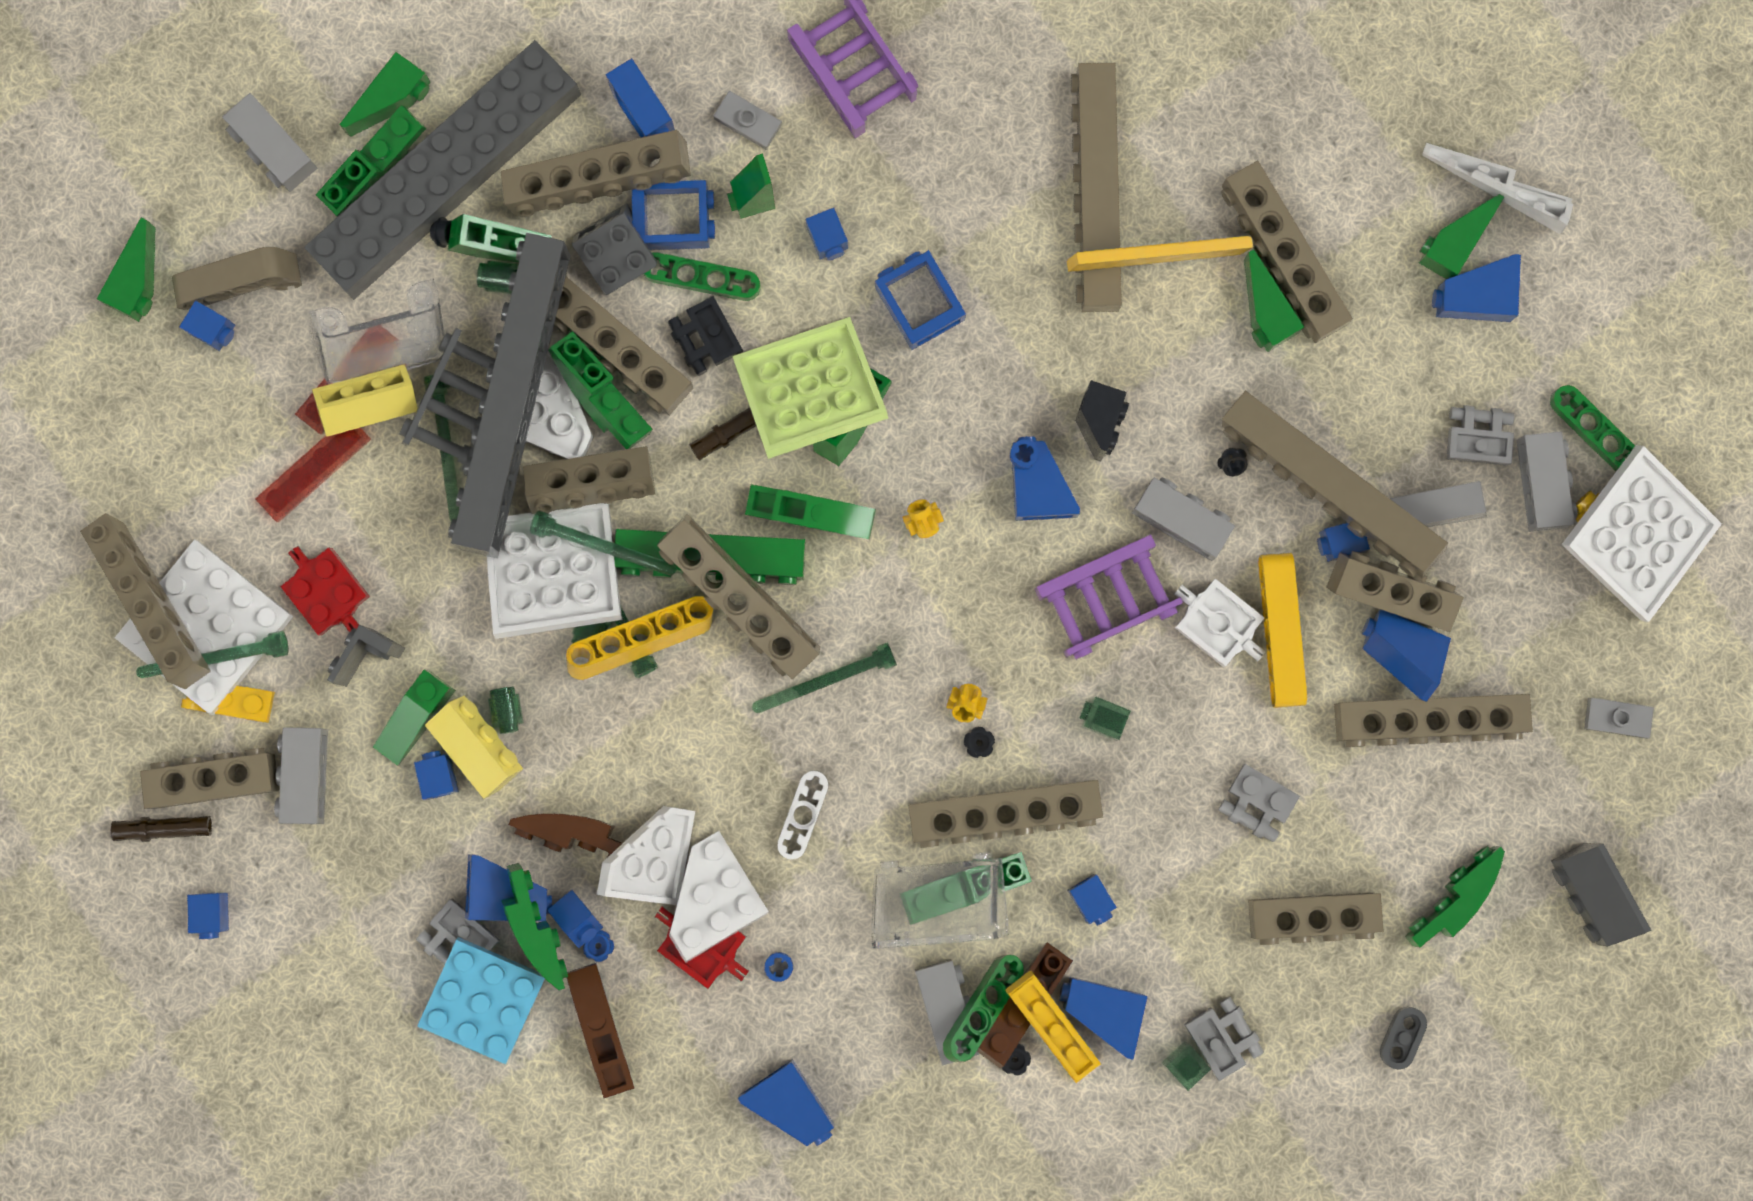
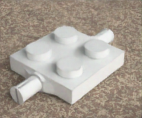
M1214 579L1206 590L1197 596L1184 587L1183 584L1174 593V595L1178 598L1181 597L1182 601L1188 605L1185 616L1175 629L1221 666L1226 667L1235 654L1242 650L1246 651L1257 662L1265 654L1266 651L1252 641L1255 629L1263 621L1264 617L1217 579Z

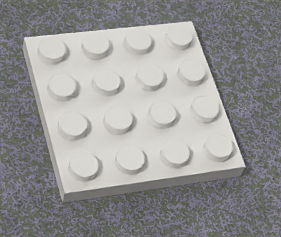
M1636 445L1562 545L1641 621L1649 622L1722 523L1644 446Z
M592 504L576 509L555 510L545 514L525 513L508 516L498 559L486 556L492 627L495 639L622 620L609 504Z
M194 539L159 583L211 670L210 673L187 689L174 686L208 714L215 715V712L219 709L218 705L228 693H231L241 683L294 616L202 543ZM130 618L115 636V639L164 677Z

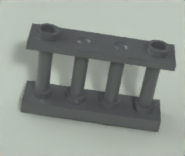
M456 328L452 335L446 332L439 347V350L444 353L413 419L406 418L399 435L404 436L401 444L405 446L410 444L413 437L458 458L457 461L462 463L459 470L463 472L465 461L468 456L472 457L475 445L471 444L468 446L465 444L462 447L418 426L425 409L470 429L471 434L475 425L480 426L481 417L474 418L431 398L438 381L481 400L483 394L487 395L488 389L444 369L452 352L488 369L490 364H495V358L457 341L462 330Z

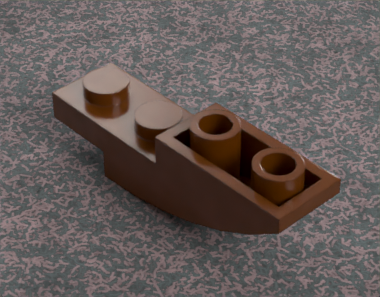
M534 814L512 818L508 824L516 828L514 834L528 840H532L533 836L545 840L543 846L560 853L563 848L571 849L575 839L579 840L577 846L595 853L597 848L608 852L607 858L623 844L610 838L615 827L614 825L583 816Z
M1047 942L1024 974L1031 970L1051 996L1073 960ZM1011 997L977 1050L979 1054L1000 1069L1004 1067L1031 1025Z
M593 963L567 972L568 985L603 1098L605 1099L634 1089V1083L597 964Z

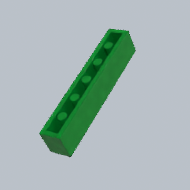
M616 529L614 561L616 570H621V575L638 577L640 576V571L653 572L652 577L671 578L672 573H683L675 563L673 565L668 564L659 554L661 549L657 545L667 532ZM708 534L756 583L763 584L766 578L778 579V584L797 585V580H804L805 539ZM690 547L684 550L685 556L691 561L701 558V554L696 548ZM717 570L707 572V575H715L716 581L724 580L723 575Z

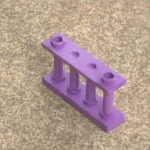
M844 0V5L847 8L811 31L807 29L803 31L798 23L787 29L789 42L856 139L865 133V121L868 115L903 93L906 94L911 103L915 101L918 84L911 72H904L866 16L868 11L863 1ZM854 18L863 33L829 55L825 56L823 54L819 56L814 48L816 42ZM871 43L880 58L846 80L842 81L840 79L836 81L831 73L833 66ZM888 68L897 83L861 106L858 104L853 106L848 98L850 91Z
M1151 535L1035 588L1039 601L1047 598L1049 603H1053L1073 647L1064 651L1066 658L1074 655L1077 660L1093 652L1090 646L1158 615L1161 620H1164L1178 613L1176 607L1183 603L1181 597L1171 602L1169 601L1149 559L1151 557L1149 551L1156 547ZM1131 559L1134 564L1138 563L1158 608L1141 615L1120 571L1123 569L1121 564ZM1104 572L1106 577H1110L1130 621L1114 628L1092 585L1095 582L1093 576ZM1076 585L1077 590L1081 589L1101 631V634L1084 641L1064 599L1066 595L1064 590Z

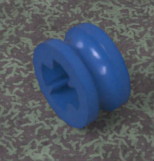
M1027 439L1015 442L1010 451V461L1018 469L1023 470L1034 466L1039 456L1036 444ZM1025 446L1026 451L1028 448L1031 449L1032 454L1029 456V462H1022L1023 458L1020 461L1017 459L1016 455L1020 451L1019 447Z
M776 952L767 958L765 973L771 980L782 982L787 980L792 974L793 962L787 954ZM775 958H782L781 962L786 961L788 964V968L783 970L782 976H776V971L772 973L770 970V966L775 964Z

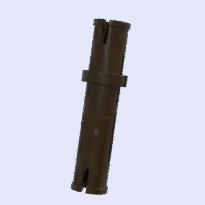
M750 407L720 426L716 424L711 427L712 431L689 444L698 461H701L721 447L727 448L730 446L729 443L735 438L756 427Z
M211 816L166 819L141 817L140 820L112 821L110 829L111 838L113 841L135 839L142 842H150L151 839L211 836L212 819L210 818Z

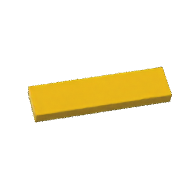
M1031 970L1005 989L1075 1083H1078L1101 1065L1100 1061Z

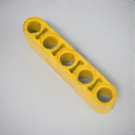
M1292 553L1259 555L1258 567L1272 706L1274 708L1305 706L1307 704V687L1294 557Z
M695 596L577 641L567 649L568 673L571 677L578 680L588 679L707 632L712 625L713 607L707 603L703 596ZM694 612H702L706 616L704 618L697 619L694 618L691 614ZM665 623H673L677 626V628L673 630H666L662 627V625H664ZM638 634L648 637L645 641L641 642L633 639ZM610 645L618 648L614 653H607L603 649ZM578 657H585L589 660L582 665L573 662Z

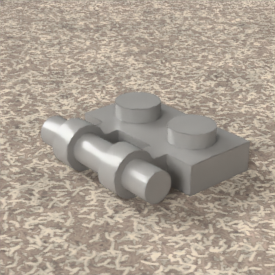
M1463 405L1462 408H1450L1449 419L1461 420L1462 425L1461 428H1449L1446 459L1498 465L1512 464L1514 433L1502 432V424L1513 425L1514 413L1503 412L1502 409L1491 408L1490 411L1477 410L1474 406ZM1474 422L1489 423V430L1474 429Z
M1243 764L1228 792L1239 797L1236 804L1233 805L1224 799L1218 810L1227 815L1229 821L1235 824L1239 822L1253 830L1252 834L1258 838L1265 837L1274 842L1280 832L1270 826L1272 819L1274 818L1281 823H1285L1300 796L1252 767ZM1248 803L1263 812L1260 819L1245 812Z
M453 898L445 904L429 923L439 931L434 938L424 930L416 939L425 947L424 952L430 957L434 955L444 965L450 955V952L442 946L446 939L454 945L456 939L460 937L490 951L500 941L478 920L465 919V909Z
M1231 996L1220 1002L1225 1011V1014L1218 1018L1213 1008H1210L1184 1024L1218 1081L1247 1065L1240 1054L1244 1050L1248 1049L1253 1058H1257L1264 1053L1258 1043L1260 1040L1259 1036L1255 1031H1251L1243 1018L1245 1013L1240 1006L1235 1005ZM1233 1024L1241 1037L1235 1043H1233L1225 1029Z

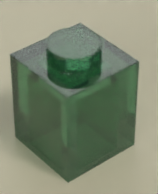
M1095 696L1092 698L1091 703L1085 701L1079 716L1080 719L1084 720L1081 727L1118 741L1121 738L1131 710Z
M1185 1041L1162 1062L1165 1068L1187 1091L1211 1070L1208 1064Z

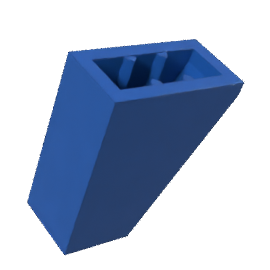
M1511 255L1442 282L1438 289L1434 290L1432 296V307L1437 308L1436 317L1511 322L1519 314L1521 255Z
M1034 436L1018 438V441L1027 439L1034 442L1038 447L1039 456L1034 466L1029 469H1018L1012 464L1015 521L1078 518L1080 507L1045 441H1037V438ZM1025 446L1019 447L1020 451L1016 455L1017 459L1020 461L1023 458L1022 462H1029V456L1032 454L1031 449L1028 448L1026 451Z
M1380 609L1374 619L1371 617L1367 619L1363 627L1362 635L1366 637L1362 649L1418 698L1427 702L1440 685L1451 638Z
M468 854L465 919L508 921L501 902L503 899L514 897L507 869L479 855ZM533 882L534 889L528 890L531 902L536 901L538 904L541 920L537 921H545L546 914H549L547 910L552 906V895H547L548 889Z
M1070 977L1068 983L1063 982L1059 1001L1064 1002L1063 1008L1127 1059L1134 1060L1148 996Z
M793 1059L738 1096V1100L742 1105L806 1146L813 1142L818 1146L832 1136L830 1131L834 1129V1122Z

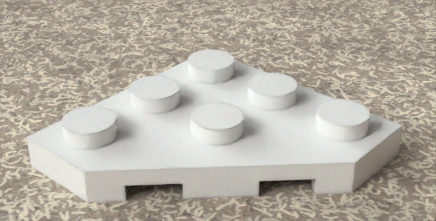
M548 351L526 442L564 459L585 456L593 435L580 402L563 379Z
M667 806L659 809L602 862L597 895L677 905L684 879L695 811Z
M719 831L695 844L690 850L669 937L685 963L769 912Z

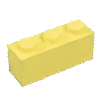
M405 364L312 389L326 437L416 412L418 408L412 382Z
M465 695L448 702L425 724L426 728L483 799L501 790L523 770L522 766L518 763L516 755L506 748L498 738L495 729L485 722L478 713L475 704L469 701Z

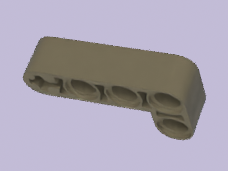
M278 247L257 248L172 276L176 305L178 309L189 310L195 300L207 306L265 287L282 291L288 290V286L294 285L295 288L302 286L297 254Z

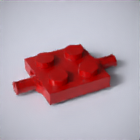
M299 546L293 548V551H290L288 555L291 556L299 569L293 577L280 587L317 635L322 636L332 627L342 623L349 632L353 628L357 629L359 623L352 615L358 606L366 601L370 595L335 550L328 547L316 558L309 560Z
M663 906L655 915V918L669 927L667 937L657 952L707 989L726 970L741 982L749 972V970L734 960L737 949L747 937L740 931L685 963L669 937L674 915Z

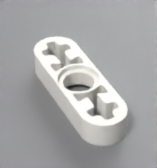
M810 771L801 778L779 837L778 850L787 859H797L804 854L825 799L828 781L818 771ZM814 776L819 777V783L823 785L822 791L816 790L812 798L813 800H819L817 807L810 802L798 800L800 794L807 797L809 787L805 786L806 780H813ZM807 806L811 809L812 819L808 824L801 825L795 821L794 812L798 807ZM790 823L798 829L808 830L806 837L799 833L797 843L801 845L800 851L794 850L792 854H788L787 847L783 845L784 840H790L794 831H788Z

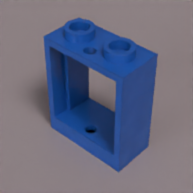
M632 58L605 74L613 96L640 138L675 130L671 117Z
M706 180L679 181L676 183L663 182L654 184L646 190L632 189V224L649 250L710 248L709 239H715L714 220H709V209H714V190H708ZM699 193V234L648 235L647 195Z
M929 250L923 254L920 251L911 254L904 260L905 264L896 269L892 266L883 270L877 275L878 279L875 280L876 291L911 350L960 324L966 318L963 307ZM926 265L951 309L912 330L888 286Z

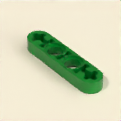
M653 252L652 255L656 260L660 261L661 267L670 269V262L675 263L672 268V279L668 278V271L658 270L656 275H653L651 270L644 273V276L653 283L742 301L755 299L759 295L761 286L758 276L748 270ZM681 267H692L695 271L694 278L688 282L681 281L677 277ZM714 272L722 273L725 276L724 284L718 288L711 287L708 284L709 275ZM730 275H735L734 282L744 283L745 279H751V285L755 286V288L749 289L748 293H743L742 287L732 285L733 291H728Z
M1565 385L1552 393L1550 405L1554 412L1603 460L1617 471L1635 445L1574 386ZM1560 394L1562 396L1569 394L1572 397L1569 401L1575 409L1582 405L1584 409L1572 417L1570 414L1575 410L1570 405L1563 407L1560 404L1562 401ZM1583 414H1589L1594 417L1596 425L1593 430L1589 431L1581 426L1580 419ZM1605 436H1612L1617 440L1618 449L1615 452H1608L1603 447ZM1625 449H1627L1628 453L1623 455L1625 458L1619 459L1617 461L1615 457L1619 456L1624 452Z
M1004 955L997 957L989 967L943 1042V1052L948 1060L952 1062H966L975 1055L1010 998L1005 989L1023 976L1024 966L1017 956ZM1004 964H1010L1008 970L1011 975L1004 976L1007 971ZM989 986H992L997 991V1000L994 1004L989 1003L986 998V991ZM973 1012L978 1013L982 1020L978 1030L973 1029L970 1024V1016ZM957 1041H963L960 1046L964 1050L963 1053H957L958 1046L955 1044Z

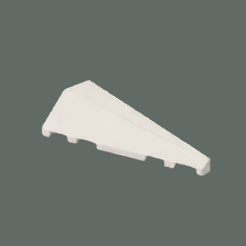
M1426 143L1422 156L1494 197L1498 194L1504 196V203L1560 235L1568 225L1573 207L1572 198L1513 181L1516 173L1515 169Z

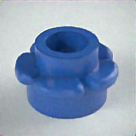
M600 930L591 941L583 946L585 956L589 959H594L596 962L606 960L608 955L612 954L614 950L613 940H610V935L603 930ZM596 943L601 944L600 949H597L595 947Z

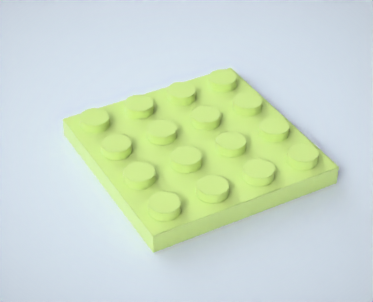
M850 317L732 356L768 459L888 419L887 410Z

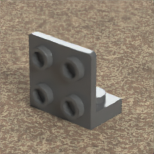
M627 203L576 233L572 241V246L605 295L612 293L657 265L656 259L631 222L632 210Z
M359 624L357 629L353 628L347 635L344 645L347 647L341 657L336 656L328 668L330 675L327 681L347 687L367 652L388 660L390 656L400 658L405 647L374 629Z

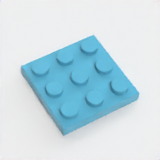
M458 937L417 1027L506 1064L545 978L536 970Z

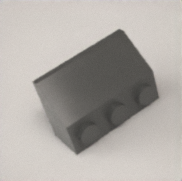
M1583 843L1551 860L1555 867L1552 870L1553 876L1560 886L1566 887L1571 896L1568 898V903L1577 915L1580 914L1586 924L1583 926L1584 932L1592 943L1596 942L1599 946L1608 947L1651 931L1604 843Z

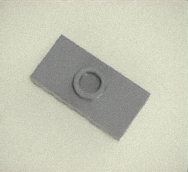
M731 91L727 93L713 116L714 120L767 150L782 126L781 120Z
M1588 698L1584 729L1649 739L1654 707Z

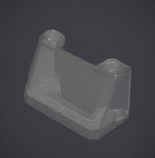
M434 278L418 282L410 287L407 293L409 311L348 327L343 313L336 308L323 307L308 311L309 334L326 382L333 384L405 364L407 370L439 361L444 353L439 350L445 333L439 293Z
M986 852L972 854L973 860L900 867L899 860L880 862V868L874 869L871 928L872 949L998 939L1009 935L1002 858H992V853Z

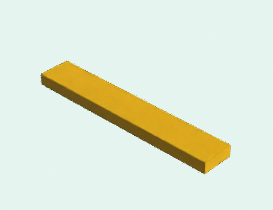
M1241 236L1077 252L1066 262L1068 272L1235 256L1253 248L1251 237Z

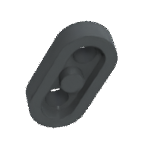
M1403 1007L1394 1014L1380 1047V1057L1387 1066L1401 1070L1407 1068L1413 1062L1427 1029V1019L1420 1010L1413 1007ZM1407 1017L1413 1019V1026L1409 1029H1406L1403 1024L1404 1019ZM1395 1046H1398L1401 1050V1054L1397 1058L1391 1056V1050Z

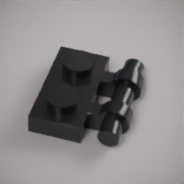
M714 296L686 310L691 322L683 325L678 316L668 321L674 342L680 344L686 355L684 360L688 367L693 368L696 376H700L708 371L703 363L705 358L711 356L714 364L718 366L733 358L732 356L743 352ZM695 332H698L704 343V346L697 350L690 339V336Z

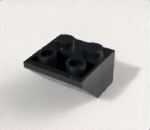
M1091 380L1084 393L1075 421L1094 459L1101 462L1105 454L1111 455L1112 450L1115 448L1120 432L1114 430L1116 425L1120 426L1124 420L1129 403L1124 401L1127 392Z

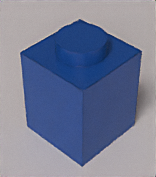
M835 208L805 219L806 228L820 260L827 257V260L830 261L845 254L844 250L848 249V240Z
M195 300L179 327L220 352L221 348L227 346L233 339L235 324Z
M1344 523L1320 531L1317 545L1321 556H1326L1327 562L1337 560L1340 552L1351 555L1352 551L1364 553L1369 550L1367 537L1365 535L1363 538L1356 536L1348 529L1349 523Z
M440 750L423 754V760L414 762L423 800H430L459 792L452 760L449 755H441Z
M1097 874L1091 875L1067 890L1086 923L1091 924L1095 922L1098 926L1113 917L1111 911L1117 907Z
M570 890L547 910L578 948L584 943L591 941L603 928L573 890Z
M228 892L187 895L188 934L199 933V939L219 938V932L229 931Z

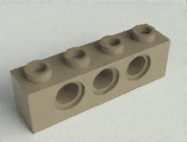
M647 446L523 466L525 497L531 514H545L555 510L576 509L586 505L608 504L617 500L639 499L655 495L653 468Z
M1352 551L1351 555L1339 553L1326 586L1334 594L1451 632L1464 599L1462 595L1455 592V585L1442 580H1438L1436 584L1426 581L1427 576H1424L1422 579L1417 575L1411 577L1397 572L1399 567L1382 560L1379 565L1369 562V556L1356 551ZM1372 573L1373 579L1371 583L1367 586H1362L1363 578L1367 574ZM1397 583H1401L1400 592L1391 596L1392 587ZM1429 592L1428 602L1420 605L1421 596Z
M264 748L245 750V756L233 758V752L214 754V760L202 762L201 757L182 759V765L171 767L170 761L151 763L150 770L140 771L144 809H158L279 791V786L276 783L275 754L265 753ZM240 765H244L247 769V777L242 782H239L235 776L236 769ZM211 769L215 773L216 779L214 784L208 787L204 782V775ZM180 774L184 779V785L179 791H176L173 787V779L176 775Z
M1381 893L1248 900L1251 938L1260 939V945L1279 944V938L1290 937L1292 943L1311 942V936H1323V941L1343 940L1342 934H1355V939H1374V933L1384 932ZM1349 908L1354 913V920L1350 925L1345 926L1342 924L1340 916L1343 910ZM1314 910H1318L1323 918L1321 925L1313 928L1308 920L1310 913ZM1287 912L1291 917V924L1288 928L1281 930L1277 925V917L1280 913Z

